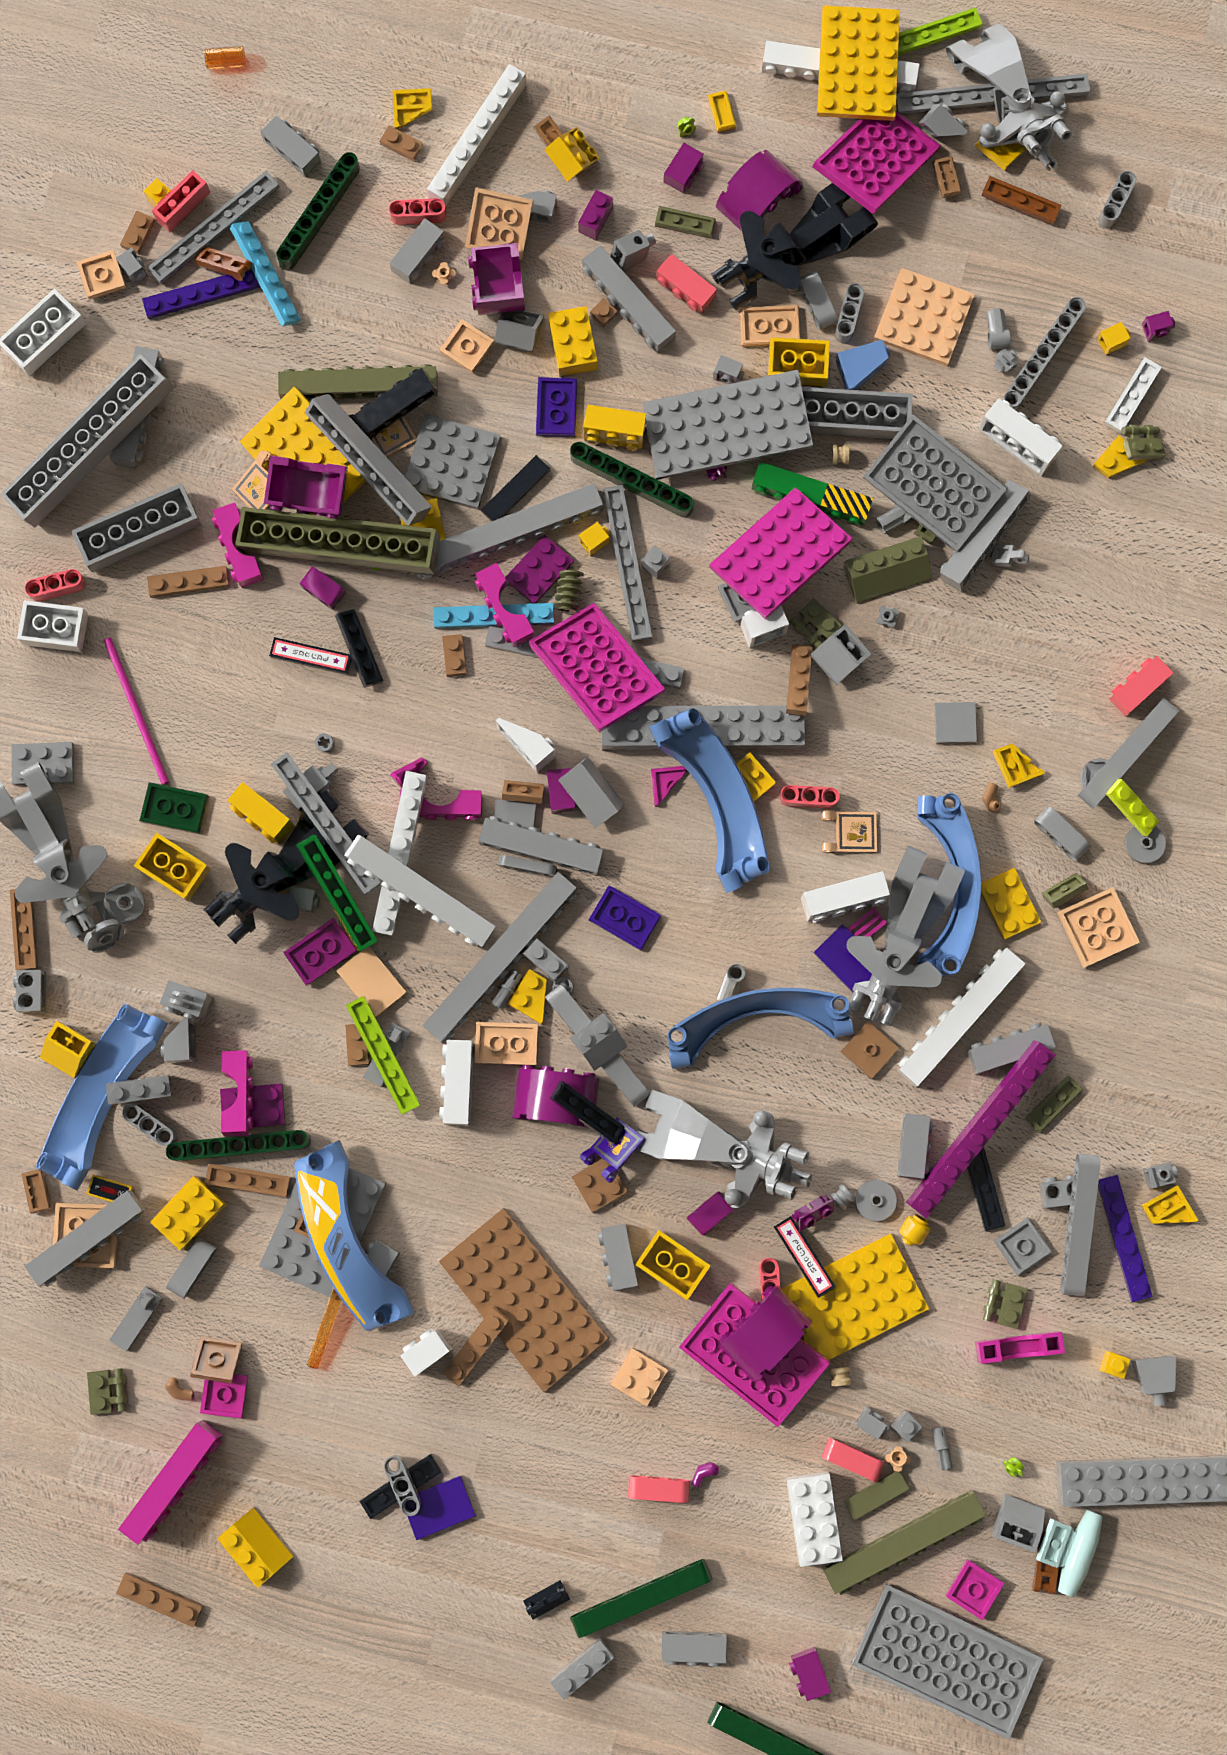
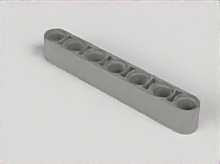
M1073 297L1069 300L1005 393L1002 401H1007V399L1015 401V404L1012 405L1015 411L1019 408L1081 318L1086 307V303L1082 298ZM1075 306L1079 311H1074L1071 307ZM1060 322H1066L1068 327L1062 326ZM1050 337L1056 338L1058 342H1052ZM1039 353H1045L1047 358L1041 357ZM1033 368L1037 373H1031L1028 369ZM1017 384H1024L1026 389L1019 388Z
M1163 698L1077 796L1093 809L1179 710Z
M561 984L545 996L546 1000L574 1034L591 1022ZM619 1054L601 1066L634 1107L650 1095Z
M1079 1153L1076 1155L1061 1277L1062 1295H1085L1100 1173L1099 1155Z

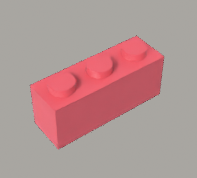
M192 170L152 209L156 221L170 233L211 193L207 182Z
M673 254L656 271L657 282L662 287L669 288L676 298L687 302L688 307L693 311H698L702 314L716 298L717 289Z
M1158 656L1152 660L1149 657L1140 665L1142 669L1138 673L1134 670L1126 678L1128 682L1124 686L1119 684L1111 691L1113 696L1109 700L1125 717L1173 674L1172 670Z

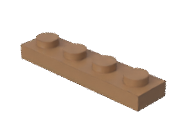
M226 565L147 576L149 596L151 598L229 587Z
M792 644L786 714L802 716L807 714L812 646Z
M11 889L10 903L15 970L38 969L33 902H19L15 897L16 889Z
M209 1163L205 1184L288 1197L291 1177Z
M493 1307L442 1374L459 1387L510 1319Z
M127 1572L124 1573L116 1594L191 1627L195 1626L203 1608L202 1605Z

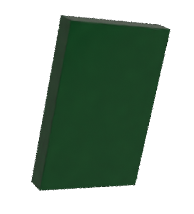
M149 782L139 821L200 834L209 795Z

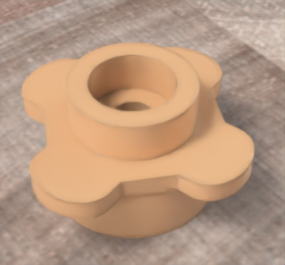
M442 262L437 270H433L432 275L442 285H446L451 281L452 277H455L456 272L454 269H450L446 262Z
M900 1446L895 1447L891 1454H887L885 1457L886 1462L893 1466L895 1472H900L905 1464L911 1462L910 1456L906 1455Z

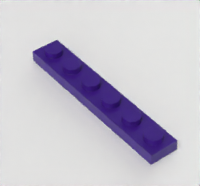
M250 269L248 272H245V277L241 281L236 280L233 276L223 275L142 298L146 316L148 319L261 288L252 269Z
M1118 1175L1099 1179V1192L1130 1300L1135 1302L1153 1297Z

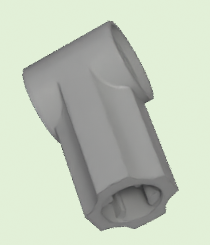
M995 308L987 311L989 349L1009 348L1011 338L1010 332L1006 327L1004 309Z
M897 505L876 518L878 527L884 534L901 524L906 525L915 520Z
M732 964L728 967L716 999L721 1001L738 994L745 977L743 966ZM732 968L740 969L741 977L739 979L731 977L730 970Z

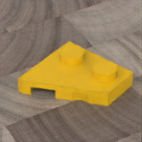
M751 752L737 763L754 802L776 784L774 779Z
M529 969L508 1002V1005L542 1025L547 979Z
M1178 1185L1140 1205L1151 1224L1198 1221Z

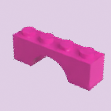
M236 503L214 509L215 517H212L215 529L219 528L221 535H218L221 546H225L228 552L224 555L228 565L232 564L234 571H231L234 583L238 582L242 588L264 580L255 556H246L236 550L235 539L238 534L241 517Z
M495 563L475 573L477 580L474 582L479 592L483 591L486 595L484 601L488 609L493 608L495 612L493 618L498 626L502 625L505 631L502 634L507 644L511 642L514 648L535 637L525 614H512L502 607L500 596L507 586V582L498 564Z
M461 790L453 802L443 806L431 804L423 797L419 817H425V820H437V817H445V820L449 821L462 817L467 821H476L477 818H482V791Z
M247 1050L222 1051V1073L225 1077L234 1080L238 1087V1095L233 1105L221 1112V1133L224 1137L250 1136V1129H253V1118L250 1117V1109H253V1098L250 1097V1089H253V1077H250V1069H253V1057H250Z
M1060 1331L975 1341L977 1361L980 1364L1021 1357L1065 1353L1063 1336Z

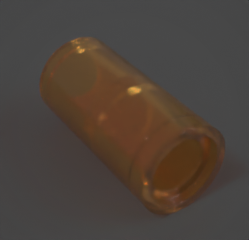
M244 46L204 49L207 69L246 66Z

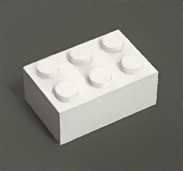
M24 600L17 640L27 646L82 652L89 614L81 607Z

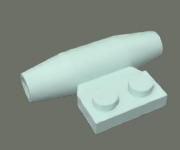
M1086 1510L1075 1531L1069 1525L1051 1518L1049 1520L1036 1560L1056 1568L1062 1567L1058 1591L1067 1596L1075 1597L1088 1574L1099 1543L1103 1520L1102 1515Z

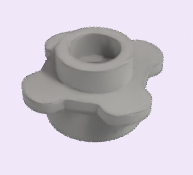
M881 606L879 608V617L876 619L877 624L894 627L898 610Z

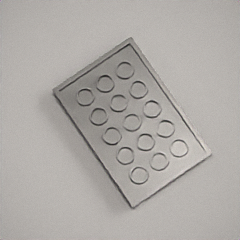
M913 414L863 476L864 480L955 552L959 550L1007 489Z
M349 1168L347 1204L352 1226L360 1243L386 1183ZM296 1182L259 1267L336 1299L338 1294L327 1278L320 1262H314L308 1244L310 1239L294 1232L302 1215Z

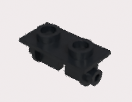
M561 1580L526 1598L523 1602L528 1615L534 1620L570 1600V1597Z

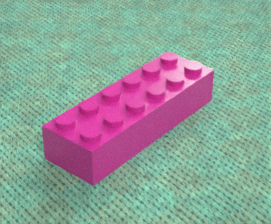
M204 1420L197 1422L118 1530L137 1545L142 1542L146 1543L149 1539L151 1540L158 1531L156 1526L164 1522L170 1515L171 1511L169 1508L175 1504L177 1505L183 1497V1489L190 1487L197 1478L194 1475L196 1471L199 1472L200 1469L202 1470L210 1460L207 1456L216 1452L222 1444L220 1439L223 1434Z

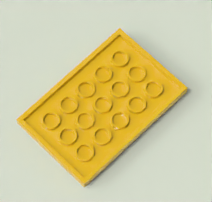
M822 6L817 101L818 117L895 120L900 10Z
M294 386L239 442L255 460L258 454L264 450L269 451L272 456L291 458L296 461L347 466L344 503L366 480L305 414L310 402ZM270 460L263 465L267 470L269 469Z
M891 1233L824 1266L836 1288L819 1299L805 1277L780 1289L812 1320L810 1327L803 1330L805 1333L803 1338L807 1344L827 1360L929 1309Z

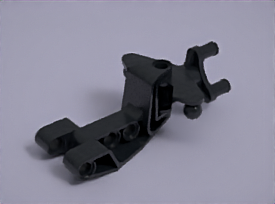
M831 183L817 194L811 208L790 233L779 222L765 236L763 234L765 219L752 211L743 212L740 216V225L747 255L740 261L728 259L722 267L711 273V276L717 284L720 282L723 288L736 278L744 287L743 292L729 300L736 311L747 302H752L757 298V281L760 279L781 285L789 293L795 294L801 288L799 265L847 251L874 230L878 222L865 207L849 217L842 206L851 197Z
M328 790L319 795L331 813L339 805H342ZM304 810L279 854L268 851L261 859L257 868L251 865V849L238 843H230L225 848V856L238 888L234 893L220 891L216 895L217 898L203 910L218 927L231 915H236L240 919L241 923L227 934L235 944L248 932L251 933L256 929L253 912L257 908L288 921H294L299 917V908L294 895L278 893L314 877L296 844L312 835H316L332 864L336 866L342 863ZM356 819L351 820L343 827V830L352 842L357 835L365 839L369 835Z

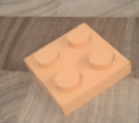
M114 250L77 261L89 300L126 288Z
M461 319L441 347L440 353L473 374L493 346L494 339Z
M632 1348L611 1385L647 1407L668 1369Z

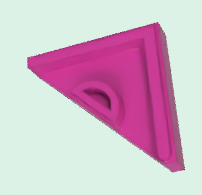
M421 757L392 772L390 776L402 789L406 771L420 773L428 762Z
M684 766L651 769L655 807L663 801L686 773L687 769Z

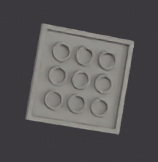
M425 414L405 478L422 495L478 510L501 436L500 434Z

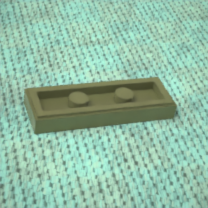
M659 206L655 227L711 239L716 218Z
M1067 1075L1025 1119L1041 1133L1076 1098L1083 1088Z
M894 1471L843 1501L852 1518L856 1520L909 1490V1487L901 1473Z

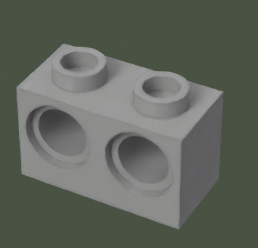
M17 970L16 976L13 978V985L16 988V996L13 997V1007L16 1008V1012L46 1013V972L42 970ZM32 976V985L26 987L25 980ZM28 997H32V1005L26 1007L25 1000Z
M1073 1175L1065 1176V1180L1057 1181V1177L1044 1178L1045 1183H1039L1042 1208L1070 1205L1071 1194L1068 1188L1073 1183ZM1051 1186L1057 1190L1055 1198H1051L1048 1195V1189Z

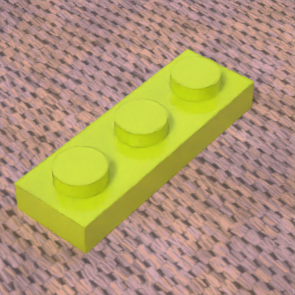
M1118 779L1106 793L1142 836H1148L1159 823V820L1123 779Z

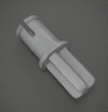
M513 969L511 970L504 984L500 985L501 989L492 1001L496 1008L503 1009L511 994L515 993L514 989L521 978H523V975L517 974V971Z
M945 1427L933 1428L932 1432L936 1447L934 1451H937L940 1469L950 1470L952 1468L949 1453L951 1446L948 1445Z

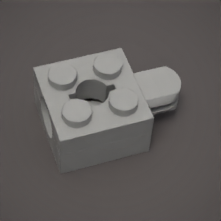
M168 980L160 1004L164 1005V1010L180 1016L182 1012L184 1013L183 1017L199 1022L200 1019L206 1021L214 997Z

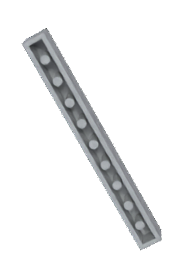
M595 483L441 540L434 574L449 572L452 570V567L457 565L465 566L476 558H486L490 555L489 553L494 551L502 552L508 549L510 545H521L527 541L526 539L542 537L545 535V532L550 530L558 531L566 524H577L582 521V518L598 516L603 511V503ZM416 573L418 580H427L434 576L433 574Z
M557 872L422 1026L440 1042L443 1043L445 1040H450L455 1035L454 1029L458 1025L463 1026L469 1019L467 1015L472 1009L476 1011L483 1003L481 999L484 995L487 994L489 996L496 988L494 984L499 978L503 980L510 972L508 968L512 964L516 965L522 959L523 955L521 953L526 948H529L536 940V936L539 933L544 934L550 927L548 924L553 917L557 919L563 912L562 907L565 903L570 904L575 899L577 888Z

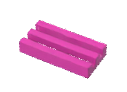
M873 907L847 929L849 931L853 930L871 914H874L875 917L853 934L858 936L879 920L880 924L865 935L871 936L887 922L876 911V908Z

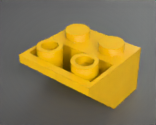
M578 127L560 135L544 149L567 182L580 175L600 159L596 150L590 146L585 139L584 133Z
M56 1021L45 1038L40 1059L75 1079L96 1043L67 1025Z

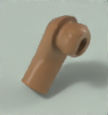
M989 782L982 800L988 811L997 812L1001 808V804L998 803L994 796L998 785Z
M168 1378L165 1388L174 1399L193 1400V1390L181 1389L178 1386L177 1378Z

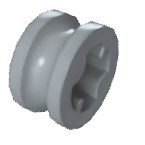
M323 733L315 739V746L321 752H329L334 747V740L330 735ZM322 738L330 740V744L327 743L329 745L327 748L319 745V742H322Z

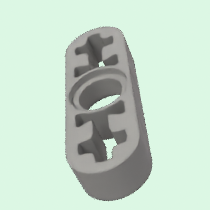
M499 855L498 866L548 877L556 875L557 866Z

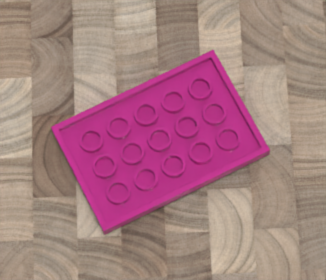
M896 112L894 121L859 119L814 162L812 167L874 214L939 151L941 145Z
M795 487L709 564V568L766 620L852 542V537Z
M595 603L529 641L531 649L599 733L665 693V688Z
M730 1282L679 1348L775 1426L779 1427L828 1367L830 1361L800 1338L794 1347L770 1371L765 1370L763 1372L764 1376L758 1381L753 1382L718 1347L720 1344L719 1338L726 1331L729 1333L737 1329L735 1324L743 1316L747 1318L752 1313L750 1308L756 1303Z

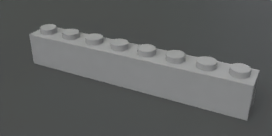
M329 394L313 398L305 411L310 420L407 526L423 521L432 506Z

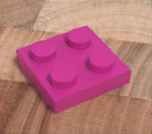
M235 1374L232 1384L204 1380L200 1413L243 1418L249 1375Z
M966 1559L945 1596L983 1621L1004 1582Z

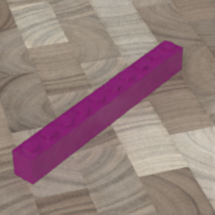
M1034 1040L908 1198L906 1201L908 1205L925 1218L930 1215L1056 1056L1053 1052L1038 1041Z

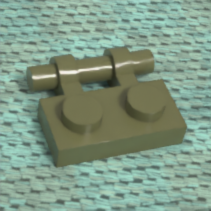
M1129 425L1128 427H1122L1121 433L1128 435V438L1123 442L1127 459H1163L1166 453L1162 439L1154 438L1153 435L1159 434L1160 428L1158 426L1153 427V425H1144V427Z
M814 598L799 612L804 618L800 621L794 616L790 621L795 626L794 629L798 633L801 632L808 639L807 642L816 648L823 643L819 639L821 636L827 640L842 627ZM808 624L817 630L814 634L806 627Z
M993 1279L992 1285L988 1288L987 1292L989 1293L987 1305H984L983 1308L985 1312L983 1320L991 1322L992 1316L995 1314L998 1315L996 1324L1018 1329L1028 1288L1006 1283L1003 1291L999 1289L1001 1281ZM997 1296L1002 1297L1000 1309L995 1308Z
M123 1368L114 1369L115 1377L110 1378V1370L87 1372L90 1415L113 1412L112 1404L117 1403L118 1412L126 1411L128 1399L124 1389L126 1376H123ZM111 1384H116L117 1396L112 1397Z

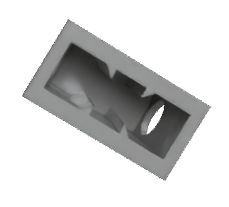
M637 230L615 240L610 257L623 272H626L647 258L650 247L656 244V239L651 233L644 236L640 230Z
M1162 1356L1132 1360L1141 1393L1145 1395L1152 1394L1154 1406L1167 1405L1165 1393L1175 1391L1176 1357Z

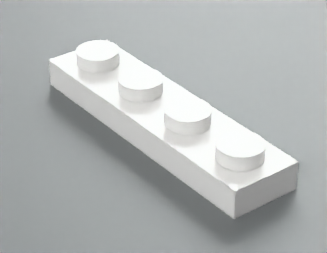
M1144 357L1104 424L1121 434L1122 427H1125L1160 371L1161 366Z

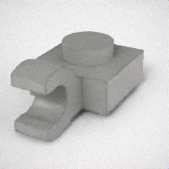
M996 545L990 563L993 566L1012 567L1013 561L1019 564H1027L1029 556H1025L1024 550L1016 551L1014 545Z

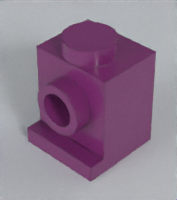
M1169 311L1147 316L1144 319L1142 327L1147 342L1152 341L1154 336L1158 338L1164 337L1169 334L1171 329L1175 328V320L1170 316Z

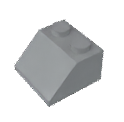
M528 310L502 313L497 322L494 342L506 347H517L522 351H533L537 344L544 314Z
M605 1013L599 1015L570 1037L594 1071L627 1047L623 1038Z
M184 1018L164 1039V1045H161V1057L164 1058V1061L171 1064L197 1062L195 1021Z

